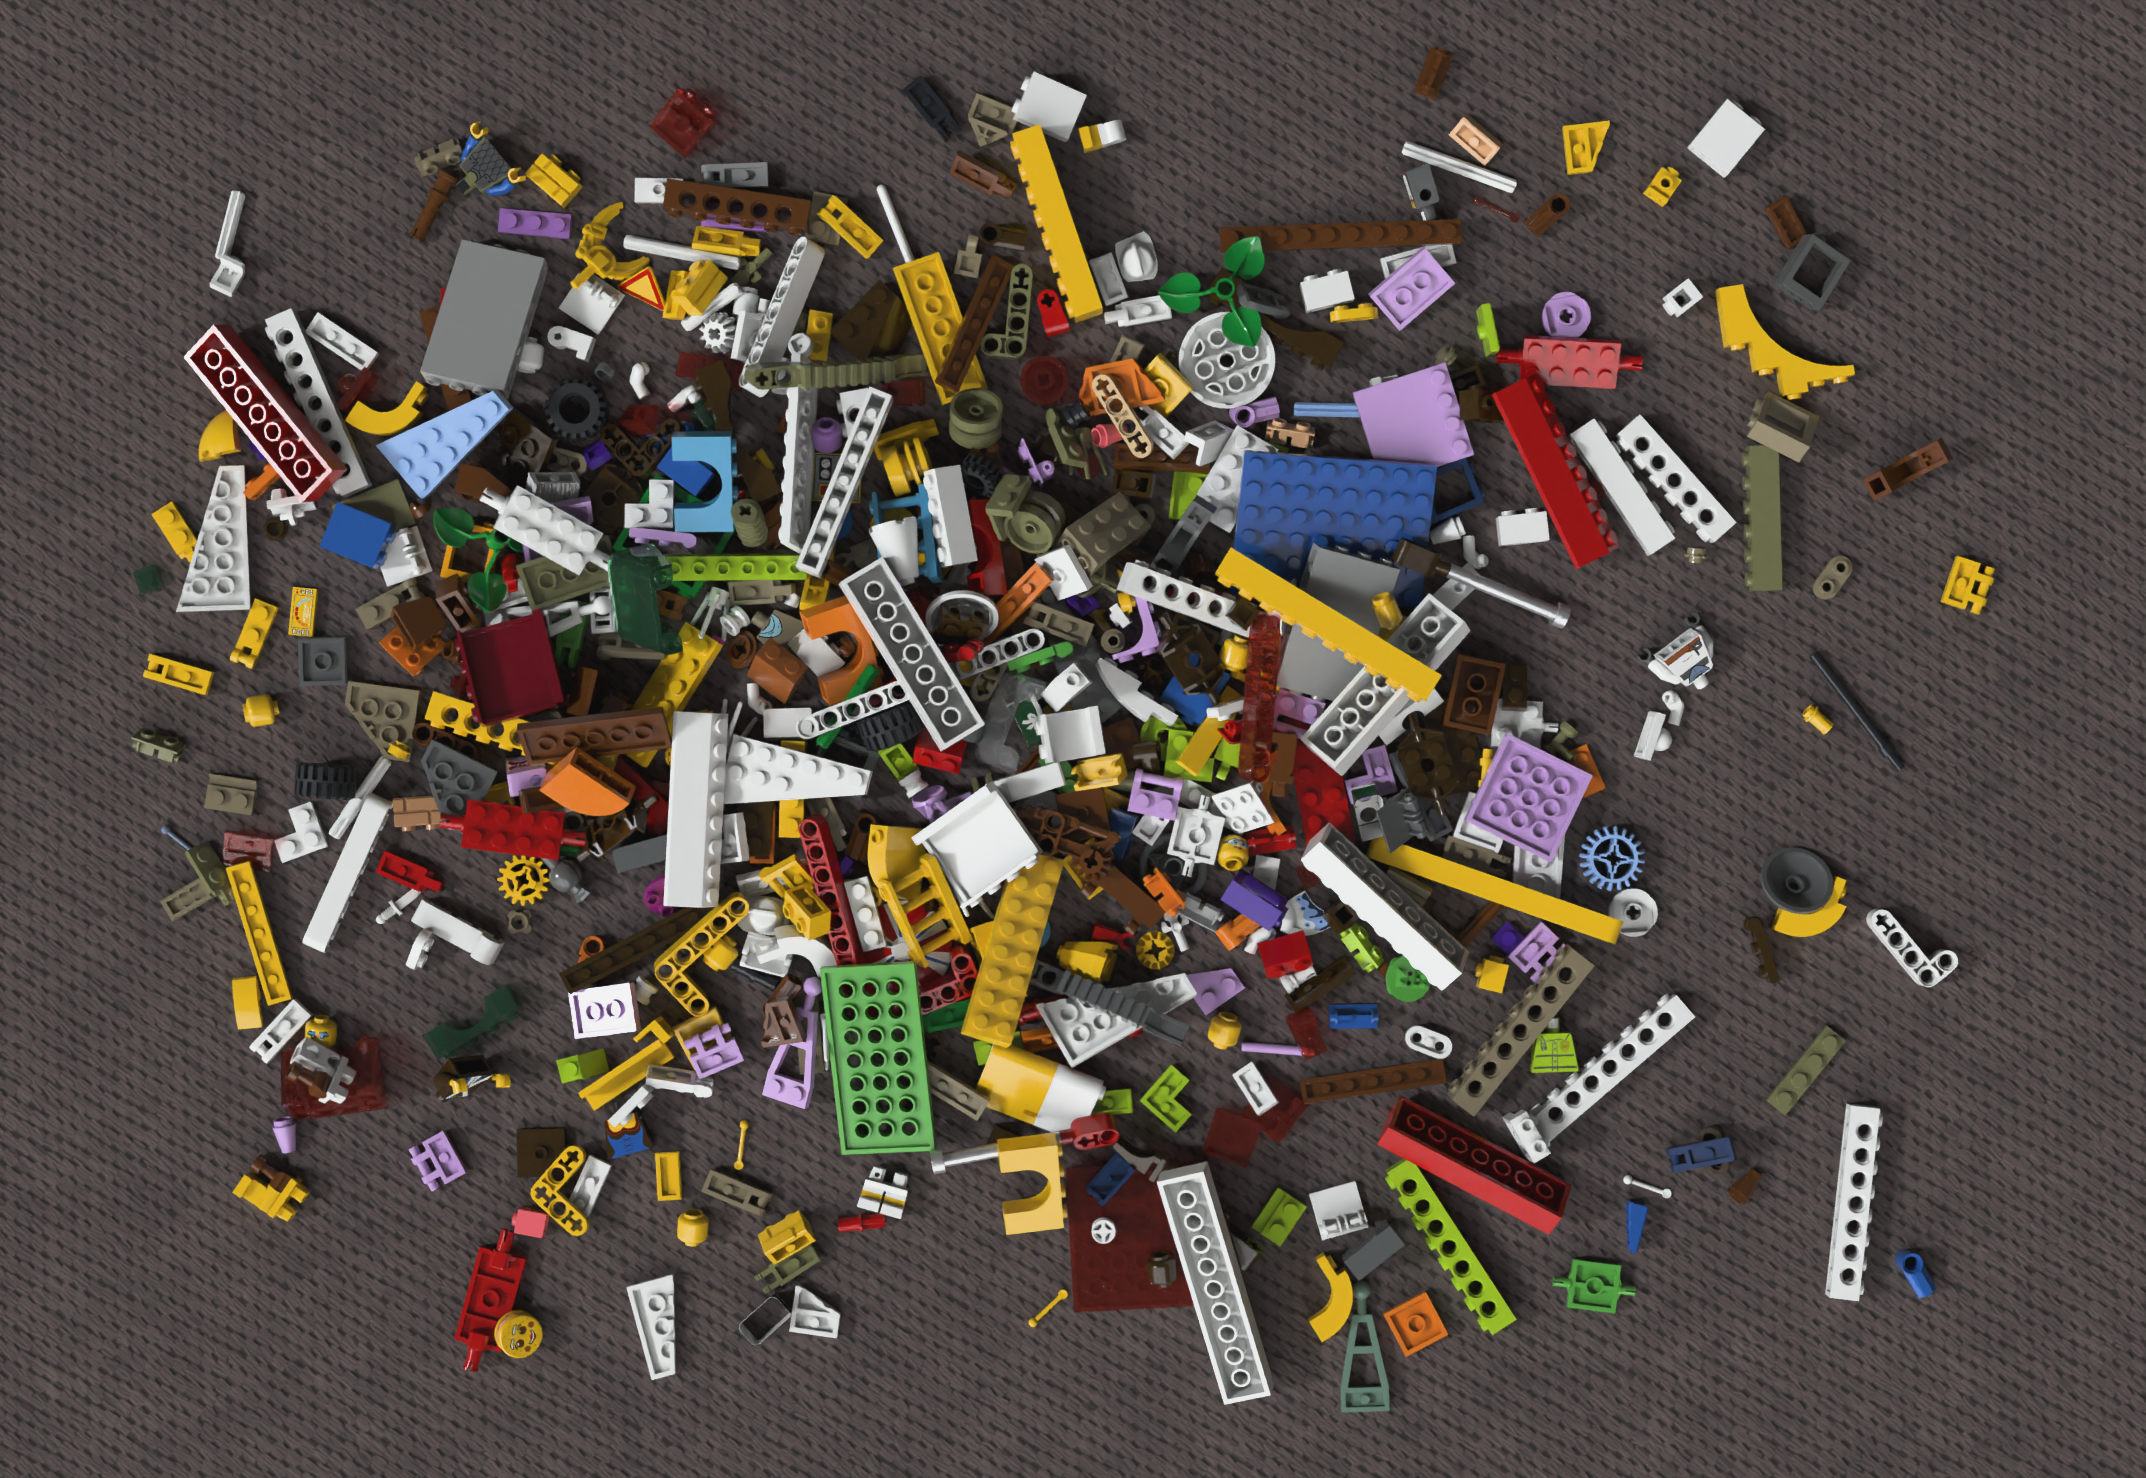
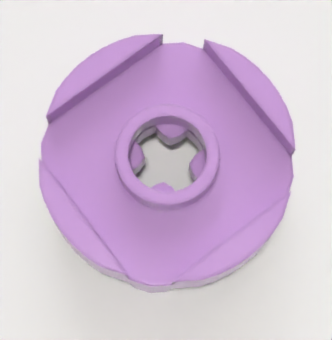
M1561 292L1554 295L1544 305L1541 319L1545 331L1551 337L1578 338L1587 329L1591 320V312L1584 299H1581L1572 292ZM1563 310H1566L1568 314L1572 313L1573 318L1569 319V323H1565L1564 320L1560 319Z

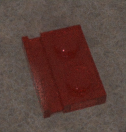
M226 830L224 832V859L222 866L230 867L251 861L254 870L270 872L272 870L274 837Z

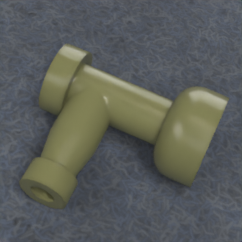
M1564 720L1560 724L1561 731L1549 744L1546 743L1543 747L1551 755L1555 756L1558 753L1568 763H1571L1575 759V755L1572 752L1570 753L1562 743L1568 737L1574 738L1578 732Z

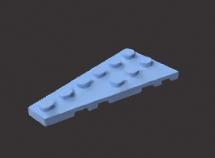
M497 389L376 445V447L421 499H426L513 407Z

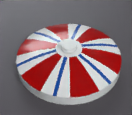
M899 900V901H900V904L903 905V904H905L906 902H908L909 900ZM888 903L877 909L887 946L864 952L867 964L911 961L908 956V946ZM924 904L908 912L906 917L912 926L935 913V911L925 912ZM942 919L915 936L920 947L946 933L948 928ZM952 941L925 955L928 967L924 968L917 965L919 986L944 976L950 964L949 954L952 950ZM890 981L888 983V988L891 992L898 993L900 991V986L897 982Z

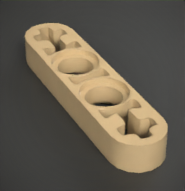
M1104 373L1096 376L1092 382L1093 391L1131 452L1138 458L1150 455L1154 449L1153 440L1115 379L1111 375ZM1100 379L1103 381L1108 380L1107 389L1110 393L1114 390L1116 392L1115 395L1110 396L1107 400L1104 396L1108 395V392L1105 388H1099L1101 384ZM1113 399L1121 400L1123 408L1120 412H1115L1111 409V401ZM1126 419H1131L1135 422L1136 428L1134 432L1129 433L1125 431L1123 424ZM1141 432L1142 435L1138 436V439L1141 443H1147L1148 446L1145 448L1147 452L1139 451L1137 449L1139 446L1138 440L1135 438L1132 441L1130 437Z

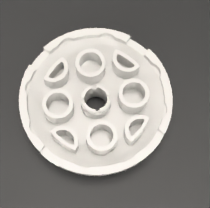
M1230 312L1214 313L1198 321L1186 334L1179 352L1180 373L1195 386L1190 391L1192 395L1209 406L1221 409L1236 408L1257 399L1269 385L1275 368L1274 347L1269 335L1262 326L1259 341L1252 348L1233 343L1224 336L1221 328L1222 320ZM1222 356H1231L1234 361L1231 367L1222 366L1220 364Z

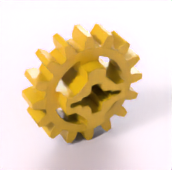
M514 855L513 862L505 861L507 868L499 869L503 873V877L497 878V881L503 882V886L499 888V891L506 890L507 893L504 898L513 897L512 904H516L519 900L521 901V906H525L527 900L531 904H535V897L543 899L544 896L541 892L549 891V888L545 886V882L550 881L548 877H545V874L550 870L542 869L544 862L540 861L537 863L536 857L528 859V856H521L520 860L517 855ZM522 863L525 864L522 870H513L515 866ZM535 869L537 870V872H538V874H539V879H540V881L537 880L536 877H535V875H534V870H535ZM526 874V879L529 880V883L521 885L522 880L519 879V876ZM509 879L512 880V882H513V885H514V889H513V890H512V888H511V886H510V884H509ZM531 888L536 890L534 893L528 896H523L526 889Z

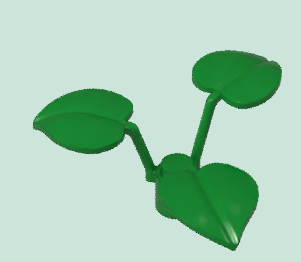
M1244 238L1229 247L1224 256L1225 268L1234 272L1229 279L1222 278L1216 283L1215 287L1199 292L1200 282L1197 277L1190 273H1179L1170 278L1158 290L1160 298L1168 307L1177 312L1191 313L1200 306L1199 296L1216 293L1218 298L1229 301L1233 311L1223 317L1221 328L1224 336L1233 343L1251 348L1255 347L1261 335L1260 315L1258 311L1243 306H1240L1238 309L1235 307L1232 298L1235 285L1232 281L1237 275L1248 280L1257 277L1262 272L1265 262L1260 238Z
M459 508L436 509L433 516L434 527L439 538L445 544L460 548L465 545L467 538L478 539L485 537L488 547L494 550L485 574L482 572L474 573L467 582V592L470 598L484 611H494L500 606L505 597L506 584H504L503 577L500 574H490V570L497 555L505 545L508 544L515 551L524 552L522 543L496 529L491 533L485 531L484 533L472 535L470 533L474 529V522L469 513Z

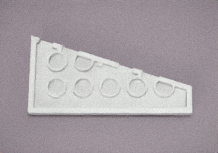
M244 465L219 466L176 612L251 609L246 495L243 493L246 490Z
M734 734L725 768L724 804L867 795L873 771Z
M1185 973L1149 982L1135 983L1130 986L1111 988L1114 992L1118 994L1120 992L1127 998L1136 999V1002H1143L1146 1006L1153 1007L1163 1014L1197 996ZM1064 998L1054 1002L1035 1004L1071 1068L1143 1027L1139 1025L1136 1028L1132 1026L1131 1021L1128 1020L1126 1023L1121 1020L1120 1016L1117 1015V1018L1111 1016L1109 1011L1106 1013L1102 1012L1099 1007L1096 1006L1095 1009L1087 1002L1085 1005L1078 998H1076V1001Z

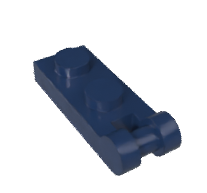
M1731 1135L1666 1148L1667 1156H1670L1672 1162L1670 1165L1672 1173L1735 1161L1737 1159ZM1680 1154H1685V1162L1681 1161Z

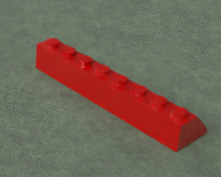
M1537 373L1492 394L1575 568L1578 569L1619 548L1617 534L1612 530L1608 522V516L1597 499L1595 489L1591 487L1588 481L1586 470L1580 464L1576 456V449L1570 443L1566 435L1565 426L1560 422L1555 412V406L1549 400L1544 383Z

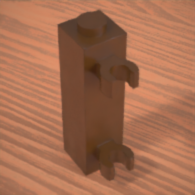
M1095 856L1089 858V861L1092 862V866L1098 865V861L1095 860ZM1108 861V864L1113 865L1114 868L1112 870L1105 869L1109 875L1107 878L1100 875V881L1095 882L1092 876L1090 881H1087L1080 889L1089 898L1100 885L1129 910L1134 916L1126 923L1124 928L1131 935L1136 932L1142 923L1149 929H1152L1166 913L1152 896L1111 861Z

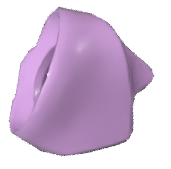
M934 785L921 790L912 798L913 808L917 809L927 820L934 815L933 804L941 811L947 812L948 808L942 802L946 800V789L943 786Z

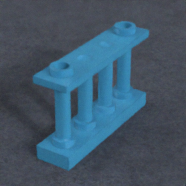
M924 484L918 485L919 493H916V496L883 501L877 492H872L869 508L871 514L874 515L875 526L885 523L884 510L915 505L921 507V516H918L916 520L917 529L923 530L924 539L918 542V552L922 551L923 554L925 553L926 562L918 566L919 575H925L932 583L943 582L941 563L937 558V541L932 531V514L928 509L929 498ZM877 549V554H878V559H879V558H881V555H880V553H879V551H878V549Z

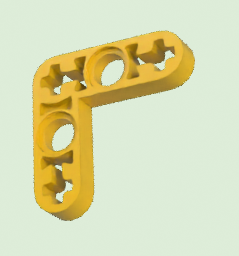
M579 1145L567 1147L533 1185L530 1193L531 1198L573 1236H579L587 1232L590 1222L588 1217L559 1190L586 1159L585 1150ZM570 1151H578L577 1157L579 1161H572L568 1167L560 1162L563 1160L565 1163L571 1158ZM556 1167L564 1171L565 1175L561 1181H556L552 1176V1171ZM538 1187H546V1195L550 1198L555 1195L557 1198L552 1200L548 1206L546 1202L550 1200L546 1196L541 1198L538 1196ZM556 1202H563L566 1205L565 1214H556L554 1211ZM571 1211H573L574 1215H572L571 1217L575 1221L581 1219L583 1221L581 1223L583 1229L579 1228L575 1230L573 1228L575 1223L571 1219H568L565 1222L564 1218L569 1216Z

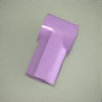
M1275 396L1252 401L1246 405L1229 410L1230 418L1240 427H1248L1253 423L1280 418L1279 405ZM1242 409H1246V417L1242 420H1238V412Z

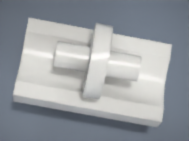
M280 488L272 490L271 500L267 501V508L271 509L274 517L280 516L281 520L289 519L290 524L293 526L298 524L299 517H305V511L316 510L315 501L302 503L295 494L292 497H287L285 489Z

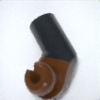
M842 633L832 638V642L839 648V653H843V657H849L850 654L854 653L855 645L847 634Z

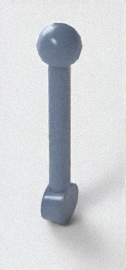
M162 826L161 831L163 834H168L187 850L192 848L173 833L170 826Z

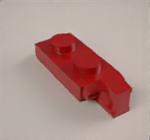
M384 850L375 872L418 892L423 891L426 893L428 888L441 892L444 886V882L433 878L435 872L430 871L429 868L387 850Z

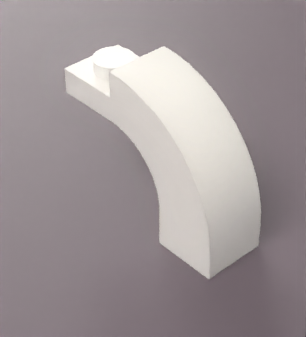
M795 925L774 928L775 937L765 938L759 943L754 944L760 964L784 955L798 954L811 961L818 978L821 977L820 968L822 966L837 965L831 943L824 935L808 940L797 930Z

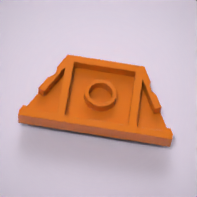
M1134 357L1086 367L1083 385L1079 393V398L1086 404L1091 416L1107 413L1092 388L1094 378L1104 373L1111 375L1115 379L1132 408L1165 401V396ZM1100 379L1101 384L1099 388L1106 389L1108 395L1104 397L1107 400L1110 396L1115 395L1116 392L1114 390L1110 393L1107 389L1108 380L1103 381ZM1113 399L1111 401V409L1113 411L1122 410L1123 404L1121 400Z

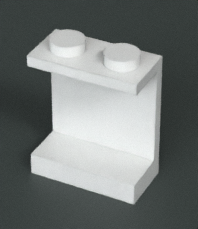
M1098 706L1037 716L1038 721H1035V730L1037 735H1041L1042 745H1039V754L1041 759H1045V764L1106 754Z

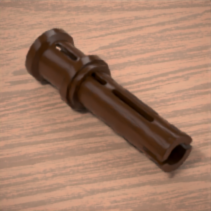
M441 170L438 172L439 177L434 187L429 189L430 196L410 233V236L421 242H424L443 202L446 203L449 200L448 195L454 183L459 181Z

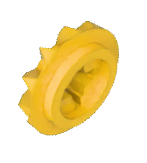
M1159 931L1148 932L1137 943V958L1142 965L1149 969H1162L1169 965L1174 957V944L1165 933ZM1152 940H1154L1157 947H1166V949L1159 952L1158 961L1153 954H1145V952L1152 949Z

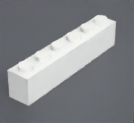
M1592 419L1567 437L1647 556L1674 540L1673 533L1675 531L1667 520L1664 522L1659 515L1661 510L1656 502H1650L1646 496V493H1648L1646 487L1641 481H1636L1632 475L1634 470L1629 462H1623L1619 456V453H1621L1619 447L1614 441L1610 442L1605 435L1607 433L1605 426L1601 421L1596 422L1595 419Z

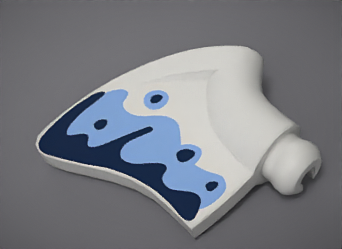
M1305 891L1288 900L1285 907L1289 909L1282 920L1280 931L1292 934L1304 930L1305 936L1330 928L1329 924L1321 916L1324 910L1317 907Z

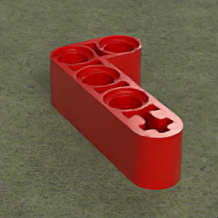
M956 946L950 951L949 958L953 969L952 973L919 986L920 998L924 995L931 997L929 1001L921 1002L922 1015L972 996L976 980L972 984H965L964 981L969 977L977 979L978 970L968 948ZM960 956H964L967 958V960L963 963L955 962V960ZM950 986L953 988L950 993L941 992L944 987ZM898 1005L891 1006L893 1015L901 1016L903 1014Z

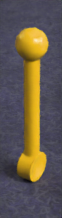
M746 1120L740 1122L742 1129L738 1159L734 1163V1167L737 1170H741L744 1167L742 1158L746 1129L749 1127V1122Z
M1061 1289L1058 1292V1296L1035 1318L1029 1319V1325L1031 1327L1037 1326L1038 1321L1061 1299L1067 1298V1291Z

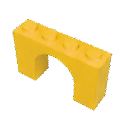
M1055 1133L998 1139L997 1148L1001 1173L1034 1170L1042 1173L1048 1179L1046 1187L1038 1195L1027 1199L1002 1202L1006 1235L1064 1228L1063 1218H1067L1066 1203L1062 1204V1198L1066 1197L1064 1183H1060V1177H1064L1063 1163H1059L1058 1157L1063 1156L1061 1142L1056 1141Z

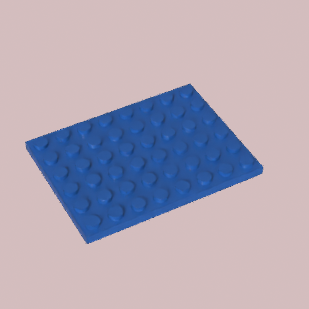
M1244 450L1234 549L1289 583L1296 579V587L1299 588L1313 543L1335 548V545H1340L1348 548L1349 552L1353 554L1362 551L1372 555L1371 559L1379 560L1380 557L1391 560L1400 537L1428 547L1437 466L1434 464ZM1394 562L1393 565L1399 568L1400 571L1392 596H1394L1398 607L1416 608L1421 603L1424 575ZM1231 585L1229 588V593L1232 595H1240L1238 594L1240 590Z

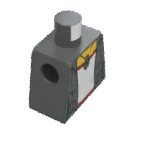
M1420 165L1400 172L1412 209H1420L1423 220L1436 218L1437 214L1433 204L1440 200L1430 165ZM1422 190L1426 192V198L1424 200H1421L1420 198V192Z

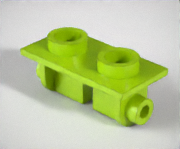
M1355 922L1349 929L1347 928L1344 932L1340 933L1342 936L1341 940L1350 952L1357 948L1360 952L1354 955V958L1363 970L1366 969L1369 973L1382 964L1384 961L1382 952L1377 946L1372 945L1368 939L1367 931L1362 926H1358Z

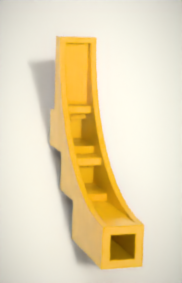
M1743 284L1721 287L1715 291L1724 348L1731 347V351L1745 349V345L1748 344L1752 373L1759 372V376L1773 374V369H1776L1780 397L1787 396L1788 401L1801 399L1802 394L1808 392V383L1810 387L1823 386L1824 381L1833 380L1834 384L1848 382V377L1855 375L1854 365L1828 366L1813 363L1799 358L1779 346L1768 336L1755 319L1748 304Z

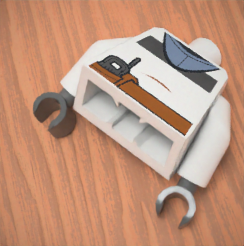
M1692 613L1696 622L1690 623L1688 618L1685 617L1684 625L1689 629L1654 655L1656 659H1652L1651 652L1645 648L1643 650L1648 653V659L1642 660L1638 655L1637 659L1640 663H1647L1649 665L1648 668L1661 680L1672 684L1682 683L1685 686L1694 683L1697 689H1702L1709 683L1705 673L1713 667L1711 661L1713 657V640L1704 626L1699 625V615Z

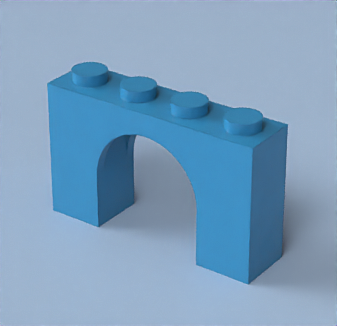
M732 431L673 432L672 461L706 462L719 472L722 480V489L712 500L701 503L675 504V532L734 531L735 526L730 511L734 501H738V486H734L733 477L738 476L737 462H733V453H737V439H732Z

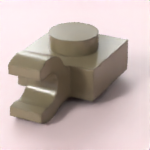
M969 235L966 251L958 250L954 274L978 279L983 256L976 253L978 236Z

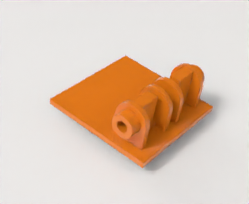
M396 627L379 644L414 676L415 674L419 675L424 670L423 667L442 651L445 642L438 636L413 654Z

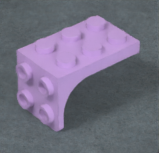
M1144 579V587L1147 589V585ZM1135 596L1143 625V633L1141 639L1133 648L1112 655L1113 660H1119L1120 664L1133 660L1132 655L1142 653L1144 657L1156 653V648L1159 645L1158 637L1162 635L1158 621L1153 622L1150 615L1154 613L1152 603Z

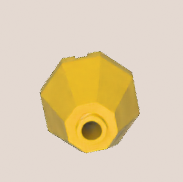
M1066 942L1064 946L1061 945L1059 947L1057 959H1059V965L1074 976L1077 974L1085 980L1093 981L1094 984L1099 983L1102 985L1103 981L1109 982L1117 958V954L1113 953V950H1117L1118 945L1110 942Z

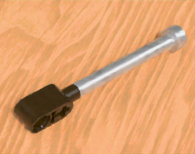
M1400 537L1391 558L1393 562L1429 577H1433L1434 573L1460 582L1549 619L1550 625L1560 629L1566 625L1571 613L1570 606L1560 602L1553 605L1442 560V554L1431 548Z

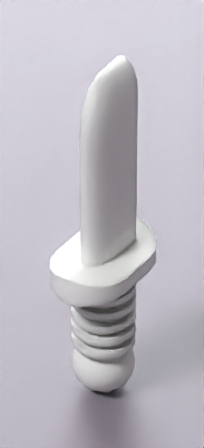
M411 889L396 902L390 900L388 903L391 907L376 917L377 923L383 924L385 920L390 919L396 913L401 916L403 914L401 909L416 899L422 891L418 892Z

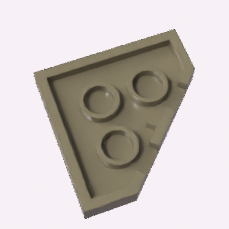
M348 681L345 706L356 717L360 726L370 739L374 741L385 759L404 761L388 752L391 746L389 743L395 744L397 740L409 746L407 751L411 755L406 757L405 762H412L414 747L412 730L417 725L421 691Z

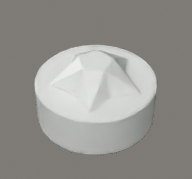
M804 333L793 335L788 342V349L791 354L801 353L808 357L813 351V342Z

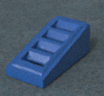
M1627 1200V1247L1631 1253L1636 1254L1648 1207L1643 1203Z

